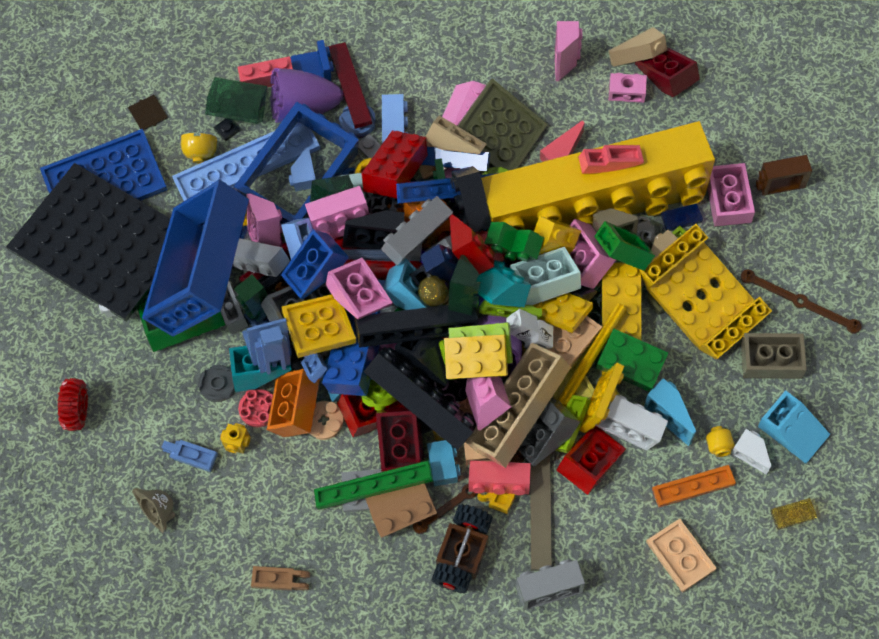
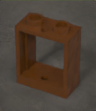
M802 155L763 163L761 171H759L758 180H756L757 190H761L762 196L806 188L812 173L808 156Z

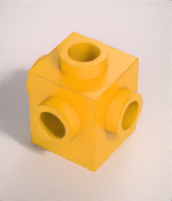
M235 423L234 425L228 424L226 429H223L220 440L226 451L244 453L245 448L250 444L251 436L244 425Z

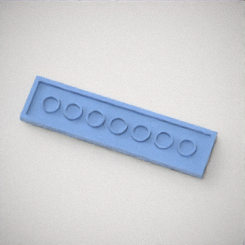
M298 122L259 176L297 160L306 148H309L310 154L320 150V145L312 130ZM274 131L173 175L172 178L183 201L219 179L234 188V185Z

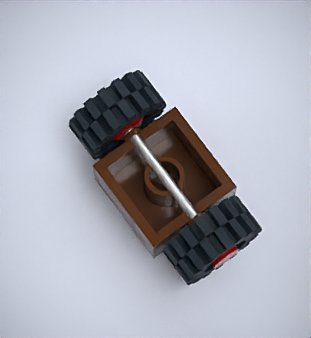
M467 504L458 505L453 519L454 524L449 523L436 559V568L431 579L433 583L455 593H467L471 579L476 580L489 543V536L486 534L493 519L491 514H487L488 512L482 511L480 508L477 509L475 506L471 507Z

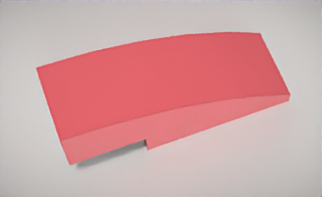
M604 145L602 149H584L578 157L582 174L616 171L644 163L640 145Z

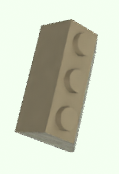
M612 208L593 214V228L596 232L604 221H607L637 234L638 218L635 215Z

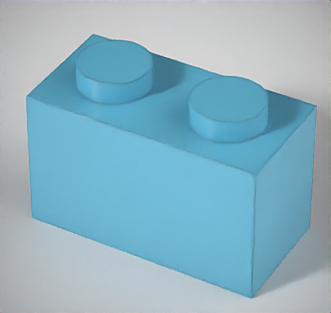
M446 440L427 443L434 487L457 483V476H461L459 464H455L454 457H457L456 448Z

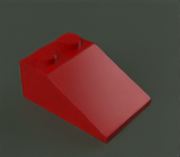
M453 214L449 216L452 252L468 271L476 277L494 267V252L490 247H486L482 237L479 234L476 235L470 227Z
M341 395L337 404L353 438L377 429V410L374 407L365 405L361 396ZM395 401L393 404L386 406V408L404 407V405L399 401Z
M595 426L564 456L556 471L588 495L620 458L626 448Z

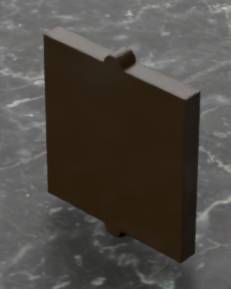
M155 95L144 100L140 99L138 103L128 107L137 125L143 130L156 126L158 123L168 119Z

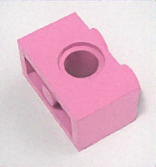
M611 73L608 100L644 103L647 75Z

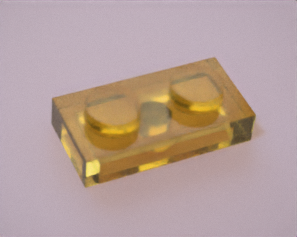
M810 498L777 507L770 511L777 530L817 518Z

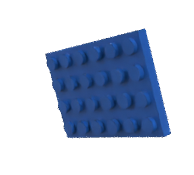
M143 129L40 168L49 193L74 163L140 201L168 190Z

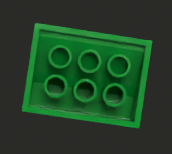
M147 299L138 306L142 325L153 352L163 350L171 345L181 343L226 325L220 311L173 337L142 319Z

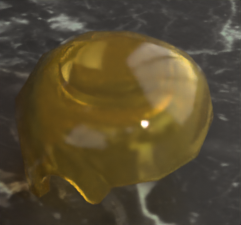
M432 276L425 278L419 284L418 293L420 299L426 305L431 307L440 306L448 301L450 290L446 288L444 280Z

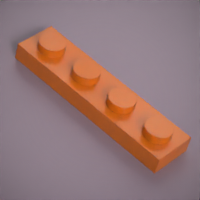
M726 465L654 486L652 491L658 508L735 486L736 482L730 466Z

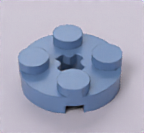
M346 106L339 118L340 126L344 131L355 134L357 138L364 137L375 128V113L371 107L367 106L372 119V125L355 129L348 106Z

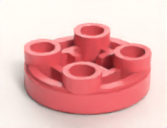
M263 389L246 391L238 407L239 415L243 422L257 428L268 425L273 394Z

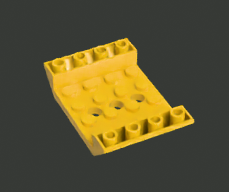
M695 224L656 256L645 271L640 270L647 291L699 350L717 360L737 343L744 333H748L772 310L761 297L755 300L705 244L708 236ZM711 279H716L718 281V288H714L711 286ZM698 290L704 292V300L697 297L696 293ZM684 302H688L691 305V311L684 310Z

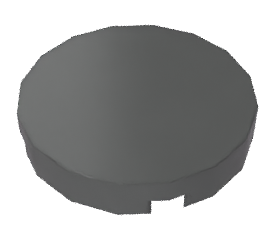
M213 365L201 373L198 380V388L206 400L222 402L234 394L232 371L229 367Z

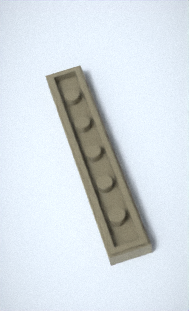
M550 454L536 466L530 464L531 571H540L541 567L547 565L552 566Z

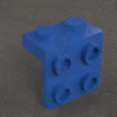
M324 40L317 41V51L290 57L294 70L309 72L331 81V72L334 71L332 61L328 60L330 51L328 46L325 47Z

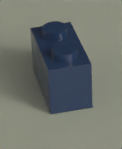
M441 244L420 255L426 273L446 281L466 270L465 266L454 255L452 249Z

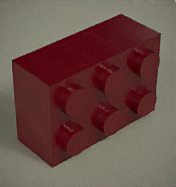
M406 407L378 410L376 412L381 472L424 462L421 419Z

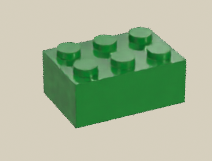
M613 328L596 368L607 372L616 363L624 366L622 371L624 377L622 380L650 392L659 376L668 352Z

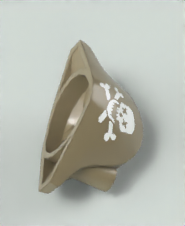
M134 488L132 493L149 521L164 533L167 529L166 523L175 517V513L172 511V498L162 490L148 491Z

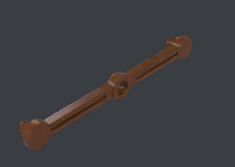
M746 269L741 273L740 278L746 284L753 283L793 302L797 308H806L846 327L848 332L856 334L861 330V323L856 319L849 320L808 301L807 297L803 294L796 295L755 276L752 270ZM802 299L803 303H798L797 300Z
M517 450L510 462L523 463L525 457ZM469 484L464 485L462 492L438 508L436 514L414 523V532L424 534L430 524L465 499H473L477 493L467 494L466 490L469 489Z

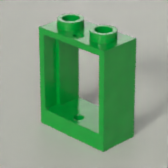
M604 221L594 236L609 257L645 271L655 257V254L639 235L607 221Z

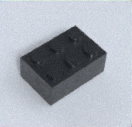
M474 166L451 171L450 184L457 194L454 196L456 207H459L461 214H458L459 220L474 232L489 229L492 221L480 171Z

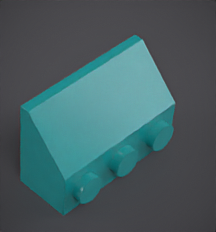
M494 260V267L476 277L470 273L463 279V283L493 305L525 307L531 285L525 281L524 277L515 274L513 269L507 268L505 263Z

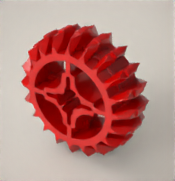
M65 379L60 386L57 414L59 415L58 420L63 430L77 431L85 426L89 395L87 394L86 384L81 379Z

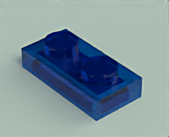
M697 203L661 212V218L666 231L675 230L679 226L683 228L699 224L703 221Z

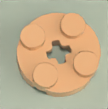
M320 401L316 403L311 433L309 434L319 440H328L335 437L343 427V415L334 402ZM322 416L329 418V420L326 421V425H323L322 422H318V420H320Z

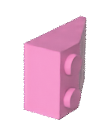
M363 258L328 272L327 288L335 300L358 320L393 304Z

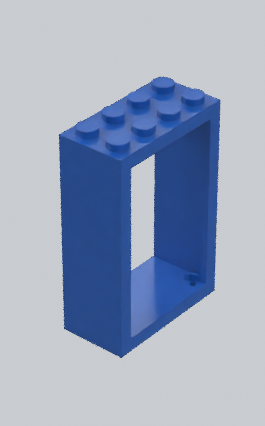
M299 102L294 104L234 185V189L245 197L246 194L250 193L266 199L250 189V187L298 122L342 148L340 154L296 215H292L275 204L276 209H280L282 214L281 225L296 219L309 218L305 204L327 197L337 182V176L342 175L358 155L359 139L355 134L344 131L337 123H331L324 115L313 112L309 106Z

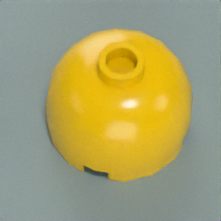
M194 133L181 135V150L188 159L193 160V163L201 164L204 160L214 156L217 149L216 136L200 133V136H194Z

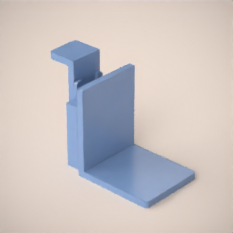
M286 318L253 326L242 331L254 366L258 365L260 373L267 372V374H270V365L272 364V367H277L278 362H280L283 370L286 369V366L291 365L290 356L292 355Z

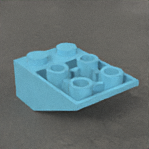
M786 390L762 417L758 425L761 430L804 463L811 459L830 436V433L805 405Z

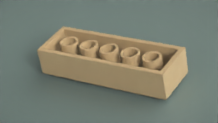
M531 343L504 384L511 408L479 431L476 426L466 443L477 453L506 468L571 369V366L562 356Z

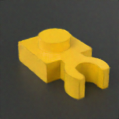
M478 494L477 499L481 502L489 501L490 508L508 514L515 500V494Z

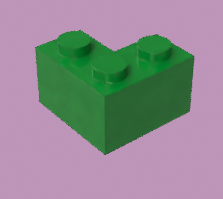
M491 222L484 244L491 247L493 252L505 255L504 258L507 260L515 261L519 259L527 262L529 259L537 260L544 237L532 230H517L505 222Z

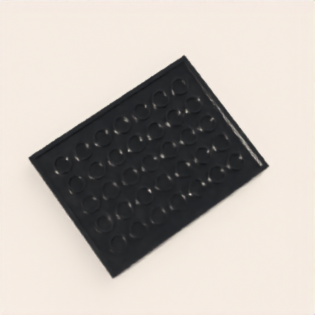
M74 163L6 248L94 303L106 307L111 313L127 322L150 291L170 218Z

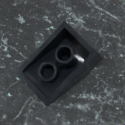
M385 210L347 220L345 222L342 248L381 249L385 244L383 240L391 232L393 234L397 232L396 228L404 221L405 212Z

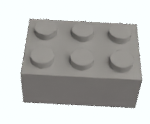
M571 559L561 561L558 566L552 567L547 565L541 567L538 572L526 571L521 573L520 577H517L516 588L523 610L583 593L585 582L577 560L571 561Z

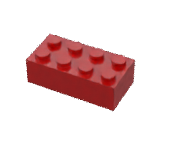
M392 130L361 173L363 191L397 198L396 183L410 182L428 155L426 137Z

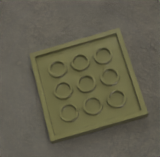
M492 78L457 126L487 144L482 152L490 153V167H502L513 170L519 167L548 124Z

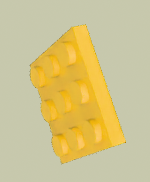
M332 294L281 307L298 358L356 343V337L345 308L335 300Z
M616 363L598 379L590 399L591 403L579 431L586 433L588 430L593 429L596 424L599 425L601 420L607 418L610 411L607 407L610 402H613L617 391H615L616 385H619L624 377L622 373L623 365Z

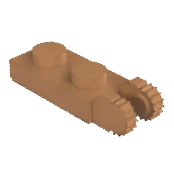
M253 566L251 588L290 591L293 589L309 590L308 584L293 583L294 577L310 578V572L294 570V568Z

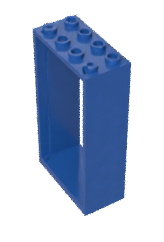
M219 179L173 208L142 319L174 337L221 311L249 202L247 197Z

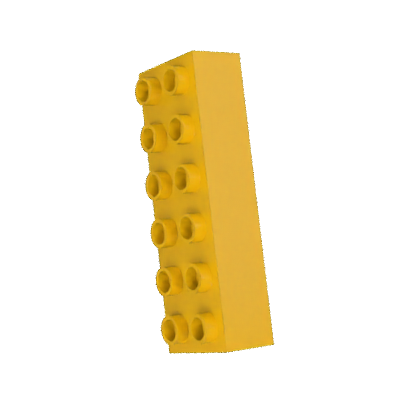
M698 121L609 144L640 145L644 163L630 168L582 174L578 158L581 152L486 176L481 179L492 222H505L517 230L534 231L539 217L542 216L569 225L574 219L591 224L593 227V214L601 210L612 208L631 215L646 211L648 216H656L665 212L670 204L682 202L683 206L689 207L700 203L704 199V195H706L715 158L701 123Z

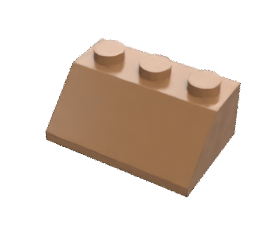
M425 483L365 498L381 538L437 513Z

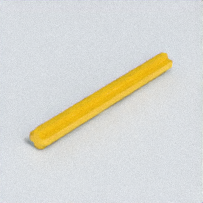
M616 304L558 398L564 406H567L610 337L613 328L615 329L626 311L624 305Z

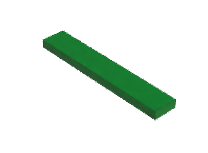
M428 460L314 489L316 508L320 510L432 482L434 480L431 463Z

